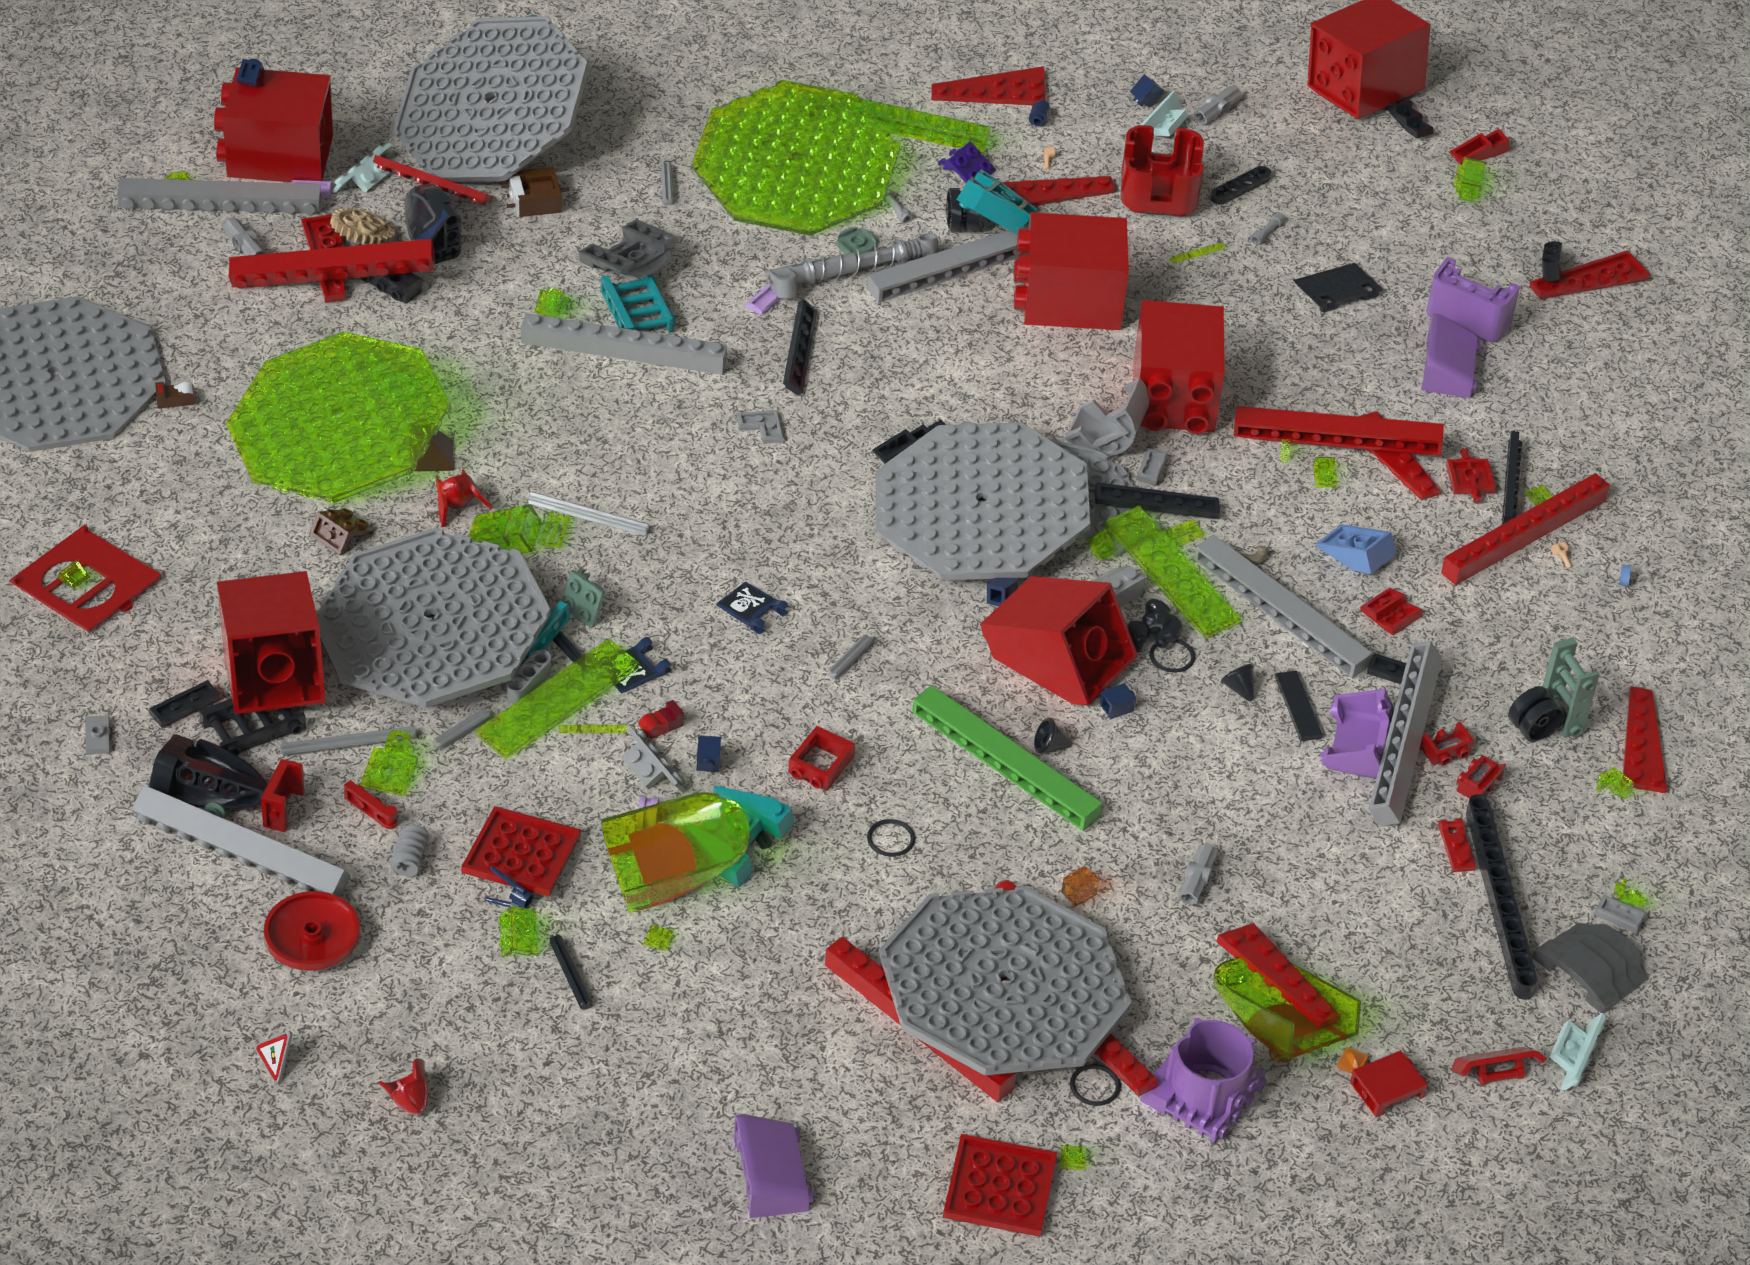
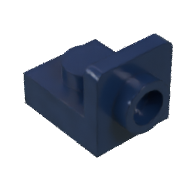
M252 58L249 60L242 59L236 79L237 83L257 87L260 75L265 72L262 62Z

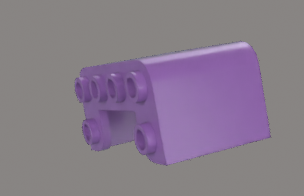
M1447 256L1434 274L1426 310L1427 315L1432 317V313L1441 314L1476 334L1478 338L1489 342L1498 341L1512 323L1520 286L1510 283L1508 288H1501V285H1497L1494 290L1461 277V269L1455 268L1456 260Z

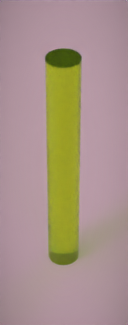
M1223 242L1170 256L1169 260L1174 264L1223 250L1225 245Z
M626 724L559 725V733H626L627 731Z

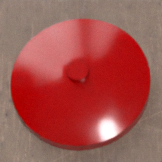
M322 891L300 892L284 898L270 910L264 922V940L270 954L280 963L298 970H322L339 964L354 951L360 936L359 918L354 908L339 896Z

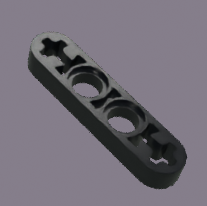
M1258 166L1214 188L1211 192V201L1222 205L1270 181L1271 170L1265 166ZM1230 188H1235L1238 191L1230 190Z

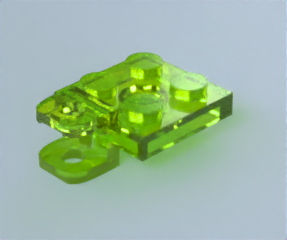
M392 730L385 742V749L373 748L360 782L363 788L405 796L418 763V756L411 755L410 733ZM402 737L403 740L397 741L395 738ZM393 769L395 773L386 775L385 770Z

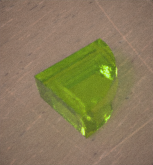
M1288 439L1281 440L1279 462H1288L1290 441Z

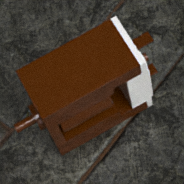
M554 167L520 170L509 178V184H501V188H509L507 198L511 200L512 204H507V208H513L516 217L562 213L561 192L569 191V187L561 188L560 184H558Z

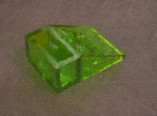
M531 504L485 514L482 513L475 516L468 537H471L472 541L479 543L486 541L500 545L501 549L510 551L512 548L524 554L533 551L542 521Z

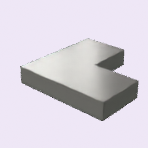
M778 410L736 413L739 431L760 429L763 444L784 442Z

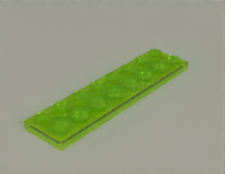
M1140 506L1105 521L1104 527L1205 639L1240 624L1241 618Z
M608 638L475 730V735L503 759L507 760L639 668V662Z

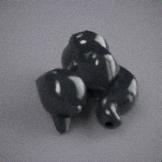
M1151 599L1146 602V611L1142 621H1131L1127 625L1137 653L1141 652L1143 644L1148 641L1151 633L1157 634L1155 638L1156 645L1159 648H1165L1168 643L1178 639L1182 632L1181 621L1176 616L1170 614V609L1164 602L1157 599Z

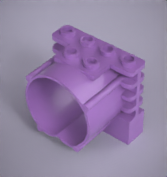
M1195 1018L1188 1034L1181 1038L1176 1046L1171 1047L1170 1055L1153 1074L1158 1079V1087L1141 1095L1140 1101L1164 1115L1167 1112L1174 1115L1173 1120L1175 1121L1181 1119L1186 1122L1185 1126L1190 1129L1193 1126L1198 1129L1199 1135L1202 1136L1205 1133L1210 1136V1141L1213 1143L1219 1137L1223 1139L1229 1131V1124L1231 1122L1236 1123L1239 1120L1242 1108L1244 1106L1248 1108L1251 1105L1255 1096L1254 1093L1256 1091L1261 1092L1267 1082V1079H1265L1266 1070L1263 1068L1260 1070L1253 1068L1254 1038H1248L1239 1028L1227 1022ZM1211 1071L1222 1075L1226 1079H1207L1194 1072Z

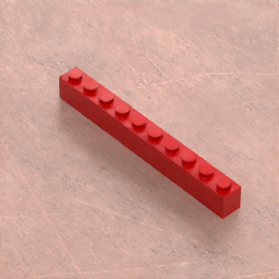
M432 239L229 257V279L232 288L239 289L435 271V251Z
M1236 406L1234 437L1441 456L1444 432V424Z
M1594 473L1446 555L1441 573L1456 586L1606 502L1610 484L1597 473Z
M843 936L827 947L825 966L900 1025L884 969ZM921 1041L997 1103L1014 1090L1016 1073L983 1075Z

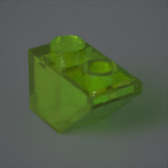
M548 287L547 291L540 289L534 313L559 318L570 298L564 296L565 292Z

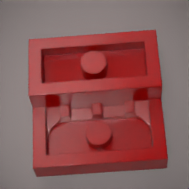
M1390 587L1360 606V610L1391 635H1395L1422 617L1421 608L1406 602L1405 594Z

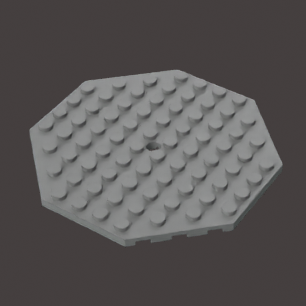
M548 16L477 18L471 23L473 26L464 32L462 30L449 39L450 43L443 48L438 47L427 55L429 57L421 64L417 63L411 68L393 132L426 173L452 182L506 181L573 130L590 66Z
M79 296L0 308V440L9 444L13 443L22 447L27 452L113 439L125 425L127 426L136 417V414L142 408H145L156 395L155 382L164 381V386H166L150 326ZM52 370L59 372L55 375L50 374Z
M1022 422L938 425L876 470V537L891 543V547L901 554L909 555L913 558V562L925 570L928 568L940 580L1028 578L1034 573L1035 568L1039 565H1045L1055 557L1056 552L1060 549H1066L1075 542L1077 536L1081 533L1085 534L1090 530L1087 463ZM981 496H983L986 501H978V499H981Z
M433 528L354 553L349 559V565L341 571L335 580V586L332 590L328 591L321 602V607L316 612L321 643L341 684L425 708L511 680L551 615L550 607L519 550L512 548L510 551L501 549L500 545L486 541L479 543L472 541L471 537L457 533L455 535L446 534L443 529ZM430 614L435 615L433 620L432 618H428L426 616Z
M1017 886L1015 890L1003 891V888L984 889L983 893H971V890L952 892V895L939 896V893L929 894L884 943L879 952L902 1030L983 1075L1084 1066L1130 1010L1132 1004L1130 996L1125 991V982L1121 971H1118L1116 966V957L1112 946H1109L1107 941L1108 935L1105 928L1026 886ZM1008 977L1010 979L1008 981L1003 980V982H1001V978Z

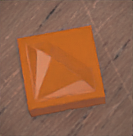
M1346 1047L1337 1068L1352 1074L1353 1069L1366 1064L1368 1055Z

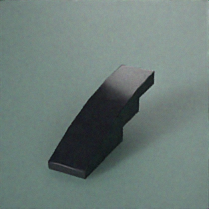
M1402 97L1399 101H1392L1389 103V106L1385 107L1402 128L1415 138L1433 134V127L1423 122V116L1420 112L1412 109L1411 100Z
M940 419L929 427L923 424L911 432L905 429L875 447L872 451L886 464L936 426L946 424Z

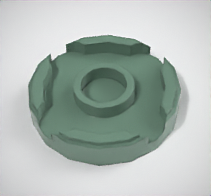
M857 228L845 229L839 234L837 239V247L844 254L853 252L856 255L857 248L860 254L874 251V244L876 245L874 234L863 228L862 230H857Z

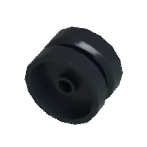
M948 188L946 198L948 231H960L962 222L966 231H977L979 213L972 209L966 210L959 205L960 202L956 200L961 193L959 188Z
M1536 686L1525 691L1513 702L1508 712L1510 722L1520 729L1521 734L1531 743L1554 734L1560 728L1566 716L1565 708L1543 686Z

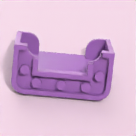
M1432 313L1426 344L1428 346L1421 390L1470 398L1471 392L1476 390L1477 380H1474L1473 377L1476 352H1479L1481 340L1477 339L1476 334L1447 317Z
M1386 689L1335 695L1334 703L1331 705L1330 710L1332 717L1337 721L1333 748L1325 747L1324 752L1321 753L1322 764L1326 765L1327 769L1376 779L1394 713V707Z
M747 1114L735 1115L734 1143L735 1148L740 1152L746 1181V1195L750 1200L748 1207L749 1218L809 1211V1203L813 1202V1192L811 1187L807 1188L798 1146L800 1132L799 1128H794L793 1123Z

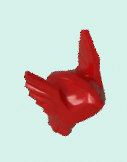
M462 469L461 475L450 477L443 482L438 478L435 480L441 527H445L448 507L465 508L474 497L479 499L490 510L493 509L489 500L464 469Z

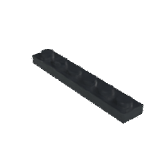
M805 299L798 302L783 380L785 387L796 395L803 393L818 312Z
M1511 431L1508 442L1502 524L1517 517V511H1513V509L1516 510L1518 497L1514 496L1518 494L1519 483H1516V481L1519 480L1520 469L1517 467L1520 466L1521 455L1518 453H1521L1522 441L1519 440V432Z
M1096 482L1094 487L1095 504L1218 519L1220 516L1219 498L1100 482Z

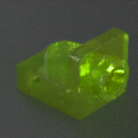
M1315 457L1312 469L1315 488H1336L1335 457Z
M1106 529L1088 540L1091 546V553L1099 561L1105 560L1118 551L1110 533Z
M1613 767L1598 776L1596 791L1601 792L1609 787L1614 795H1619L1625 800L1631 796L1634 782L1617 768Z
M1622 878L1621 882H1616L1613 895H1617L1618 901L1645 907L1647 898L1642 897V892L1629 889L1628 893L1624 892L1627 883L1626 878Z

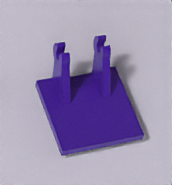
M971 141L959 149H952L949 152V156L952 154L954 156L948 159L942 158L938 162L939 166L944 164L943 169L955 170L965 183L971 177L975 178L981 169L990 175L996 170Z

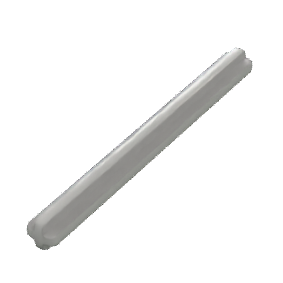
M531 492L528 497V503L531 505L646 536L649 532L650 525L647 523Z
M414 726L295 741L282 743L280 749L282 755L403 740L415 738L416 730Z

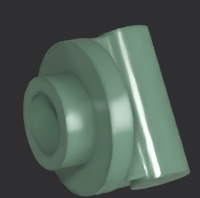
M210 802L203 809L223 819L230 815V809H225L218 802Z

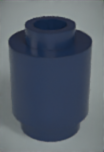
M1038 100L1033 104L1029 114V122L1032 125H1046L1051 112L1047 101Z

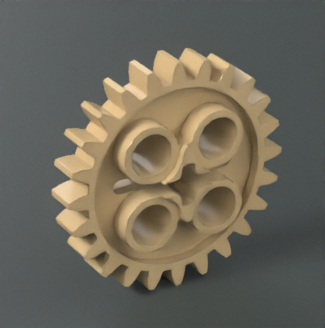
M346 207V209L340 208V210L336 209L330 221L331 228H334L335 232L340 233V236H346L347 240L353 239L354 243L361 242L362 245L393 242L396 231L394 226L390 225L391 222L385 221L386 218H380L379 214L374 215L371 211L365 212L364 209L359 210L355 207L353 210L349 207Z

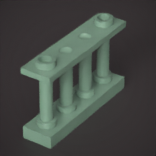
M1573 637L1554 642L1543 682V687L1547 688L1556 701L1565 708L1562 703V699H1564L1569 706V712L1565 708V727L1562 734L1564 738L1570 736L1578 737L1584 733L1600 675L1598 671L1586 674L1576 661L1574 655L1578 643ZM1571 669L1573 670V672L1575 673V675L1578 677L1577 682H1576V680L1574 679V677H1573V676L1571 675V673H1570V670H1571ZM1567 684L1574 693L1573 697L1566 688Z

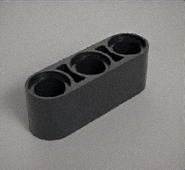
M1551 241L1544 244L1542 276L1545 281H1556L1561 278L1562 243Z

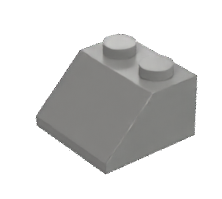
M1132 566L1113 568L1093 581L1111 583L1119 606L1122 607L1143 594L1145 577Z

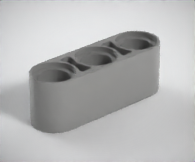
M536 650L516 671L513 678L507 682V700L509 703L521 705L526 702L550 675V652L546 650Z

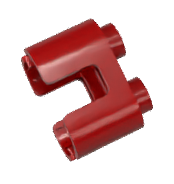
M1138 125L1130 128L1126 133L1121 169V202L1136 213L1153 212L1185 216L1194 212L1199 203L1204 164H1202L1204 140L1202 136L1193 130L1178 128L1175 131L1172 153L1159 154L1152 152L1154 128L1152 126Z

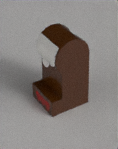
M164 381L155 382L158 409L195 404L196 394L192 383L183 382L179 385L164 386Z

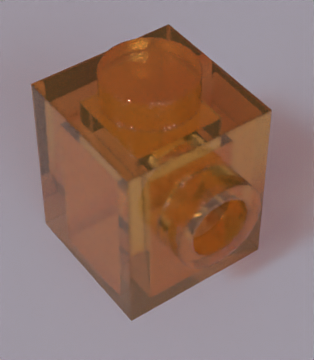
M1084 865L1063 877L1061 893L1077 907L1097 895L1099 879L1094 872H1091Z

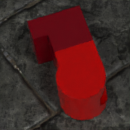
M674 700L666 703L665 708L654 713L645 714L639 720L638 725L649 739H653L684 725V712Z

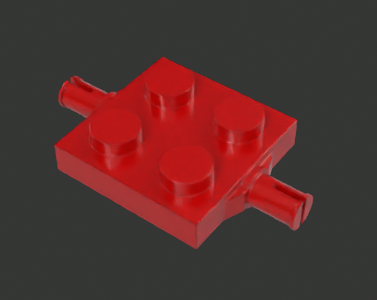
M1462 448L1460 450L1462 458L1447 459L1446 462L1453 494H1472L1473 502L1480 503L1482 501L1480 494L1495 493L1496 489L1488 458L1477 459L1470 457L1468 448Z

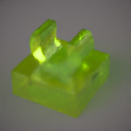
M1061 1145L1060 1169L1085 1171V1146Z

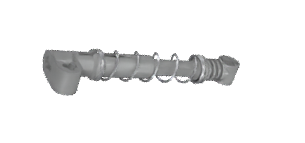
M925 233L919 235L917 239L891 241L892 247L877 250L874 244V251L861 254L857 248L856 255L853 252L846 254L839 252L837 256L827 258L821 256V259L811 261L810 259H805L799 264L768 270L767 282L770 284V289L778 297L792 298L797 295L798 284L806 283L810 285L815 282L820 283L822 279L830 277L837 279L840 275L849 273L854 276L859 268L874 265L873 269H867L872 272L876 264L892 261L891 265L885 266L889 268L894 261H897L900 265L909 260L938 253V236L933 233Z

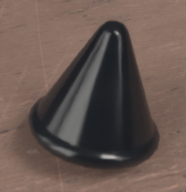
M1253 664L1243 665L1221 679V684L1226 685L1249 702L1254 700Z
M1045 718L1040 723L1034 737V748L1037 753L1042 754L1072 747V741L1052 718Z

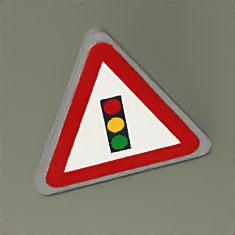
M286 1031L254 1045L256 1053L275 1083H281L287 1056H290L289 1048L293 1036L291 1031Z

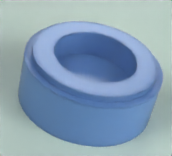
M1623 565L1621 567V586H1629L1631 565Z

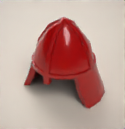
M416 1058L413 1061V1073L389 1083L382 1081L377 1083L385 1089L399 1108L410 1114L420 1115L427 1104L428 1082L425 1074V1062L423 1059Z

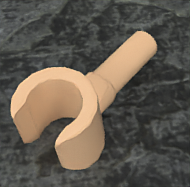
M1053 146L1044 147V169H1049L1050 158L1055 157Z
M1562 542L1559 546L1557 543L1551 547L1552 553L1561 556L1567 569L1572 568L1566 554L1568 550L1567 543Z

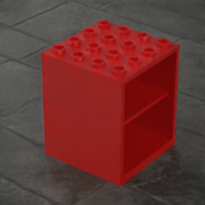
M1361 0L1311 22L1307 86L1356 119H1361L1387 107L1392 101L1397 102L1402 97L1406 98L1425 89L1431 24L1392 0Z

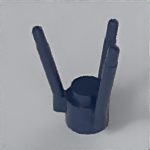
M491 866L490 870L513 887L509 896L512 903L490 897H485L484 900L510 907L515 911L520 907L525 910L532 902L534 893L519 886L500 870Z

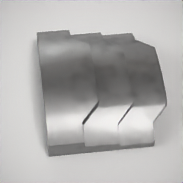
M635 219L622 227L623 242L608 250L593 243L578 251L580 262L592 268L616 271L620 274L647 276L663 268L672 260V249L678 242V237Z
M1577 923L1566 932H1562L1553 940L1549 939L1534 950L1532 957L1549 972L1557 966L1585 987L1588 990L1585 1001L1603 1014L1648 980L1647 975L1641 968L1640 951L1626 937L1607 924L1586 925Z

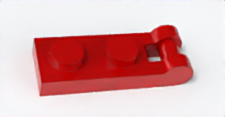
M351 780L344 784V799L386 829L391 830L397 827L396 807L386 806L378 797L372 796L361 785H357Z
M1455 818L1454 821L1439 820L1438 827L1452 871H1475L1476 864L1465 834L1463 819ZM1449 830H1455L1456 833H1449Z

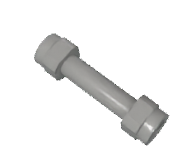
M887 187L882 188L879 191L880 199L883 202H888L898 214L897 218L902 223H906L904 221L905 218L908 222L912 221L913 216L907 208H902L895 200L894 193Z
M1280 212L1275 213L1263 229L1256 230L1253 233L1250 241L1256 245L1262 244L1265 241L1266 235L1276 226L1281 227L1283 225L1285 216Z

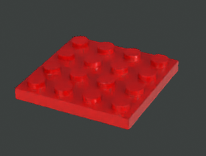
M494 806L461 866V873L511 886L490 870V867L494 866L519 886L533 893L550 897L581 837V829Z
M961 1134L943 1218L1041 1237L1057 1152Z

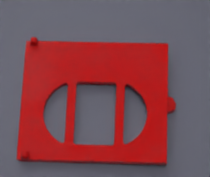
M84 524L11 578L9 582L90 633L117 611H130L133 608L131 601L161 579L162 575L90 532L88 526ZM63 562H78L46 587L42 586L43 576L50 568ZM85 566L106 577L72 604H68L50 593ZM114 583L115 590L106 602L91 608H80L107 586Z

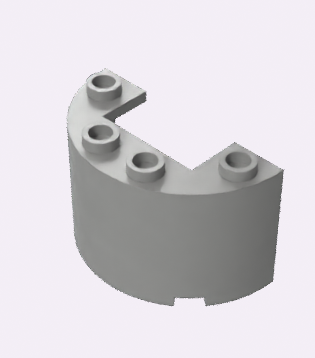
M1139 378L1126 384L1124 389L1130 396L1125 406L1108 414L1095 399L1079 406L1065 439L1070 444L1091 448L1108 456L1117 455L1127 450L1132 444L1149 407V395L1144 382Z

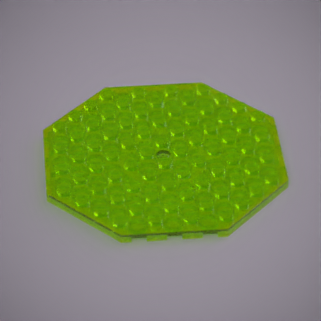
M780 80L775 83V86L770 88L763 87L753 91L752 95L743 98L741 96L729 101V104L720 108L717 106L711 109L692 161V169L734 221L811 236L883 205L900 152V144L897 140L894 141L891 138L890 132L882 123L875 119L874 113L868 106H864L857 94ZM794 155H799L800 157H799V158H796V160H794V157H793V156H794Z
M343 331L266 360L225 424L252 483L260 486L261 484L269 485L272 489L287 493L289 490L298 492L300 496L313 499L320 497L324 498L326 502L336 503L413 473L420 456H424L430 445L429 441L433 435L437 434L443 424L442 419L445 414L450 412L452 407L421 348ZM337 412H338V414H343L341 417H338V418H335V417H334V416H336V413H337Z

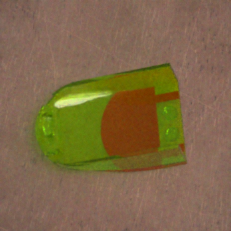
M701 792L689 794L601 819L603 839L628 913L669 902L708 882L736 864L745 854L750 841L749 822L743 809L733 800L729 801L719 797V794Z
M1241 958L1226 960L1215 968L1213 985L1231 1011L1259 1042L1286 1059L1311 1053L1322 1047H1328L1359 1033L1361 1000L1293 964L1294 967L1340 1015L1337 1022L1318 1028L1292 1004L1282 998L1281 991L1273 986L1269 987L1264 982L1265 978L1258 972H1251L1247 968L1248 964Z

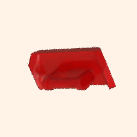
M1517 1047L1458 1057L1454 1060L1451 1071L1460 1076H1466L1473 1066H1477L1478 1080L1481 1085H1486L1489 1082L1507 1079H1523L1525 1071L1522 1058L1530 1057L1539 1063H1544L1547 1058L1536 1050ZM1514 1060V1069L1486 1073V1064Z

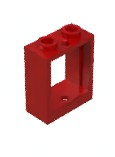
M816 725L789 758L788 773L795 779H803L809 782L814 788H822L828 791L854 758L855 743ZM813 746L838 757L827 771L802 761Z

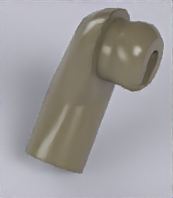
M1258 546L1256 553L1253 555L1240 554L1251 563L1259 565L1267 559L1268 548L1266 546Z

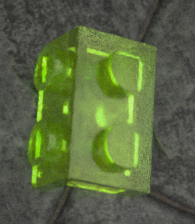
M511 905L500 914L498 919L501 957H508L512 953L535 956L538 954L536 911Z

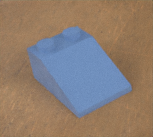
M1341 524L1316 543V546L1353 571L1363 572L1364 574L1376 572L1379 567L1386 564L1396 555L1392 532Z

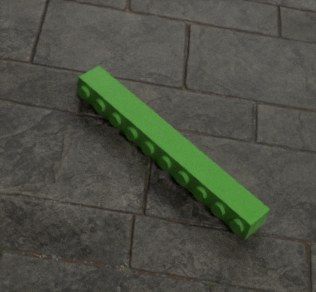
M931 685L914 698L912 713L1082 831L1100 817L1102 802L1096 797L1090 795L1079 785L1074 784L1061 773L1049 767L1044 761L1033 756L1028 750L1017 745L1009 737L1004 736L993 726L988 725L977 715L972 714L962 707L961 704L946 696L942 691Z

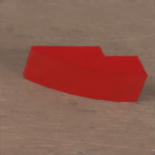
M1498 128L1486 136L1483 133L1478 134L1452 149L1450 154L1460 165H1468L1511 150L1510 141Z

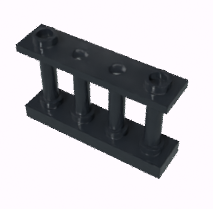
M232 698L199 710L202 727L204 729L208 727L214 728L222 740L220 747L237 756L240 752L286 735L301 733L306 728V718L304 712L293 715L289 707L280 708L279 710L285 719L273 723L265 710L256 711L254 713L257 714L264 727L252 731L242 716L247 713L235 714ZM230 719L235 720L243 734L231 738L222 722Z

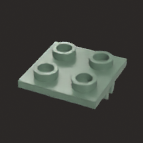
M578 569L577 572L571 570L562 602L568 604L570 614L590 628H593L598 618L605 591L588 580L590 573L584 574L585 569Z

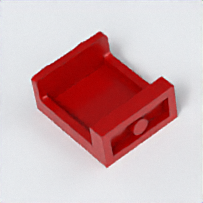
M281 759L261 797L264 828L285 833L288 827L286 800L289 794L303 796L305 793L303 765L301 763Z
M1401 1050L1353 1069L1350 1084L1375 1117L1384 1115L1387 1106L1411 1096L1417 1095L1419 1099L1424 1098L1427 1088L1425 1078L1417 1072L1411 1059L1407 1058Z

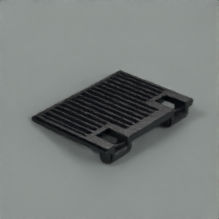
M1355 263L1293 280L1319 306L1320 311L1324 313L1337 309L1339 303L1360 297L1365 301L1376 298L1383 289ZM1370 286L1372 291L1368 292L1364 287ZM1329 298L1331 303H1326L1322 299Z

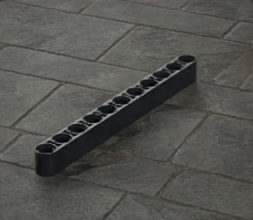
M1475 794L1469 798L1466 809L1469 830L1513 993L1517 998L1527 1000L1533 996L1537 984L1536 971L1489 800L1481 794Z

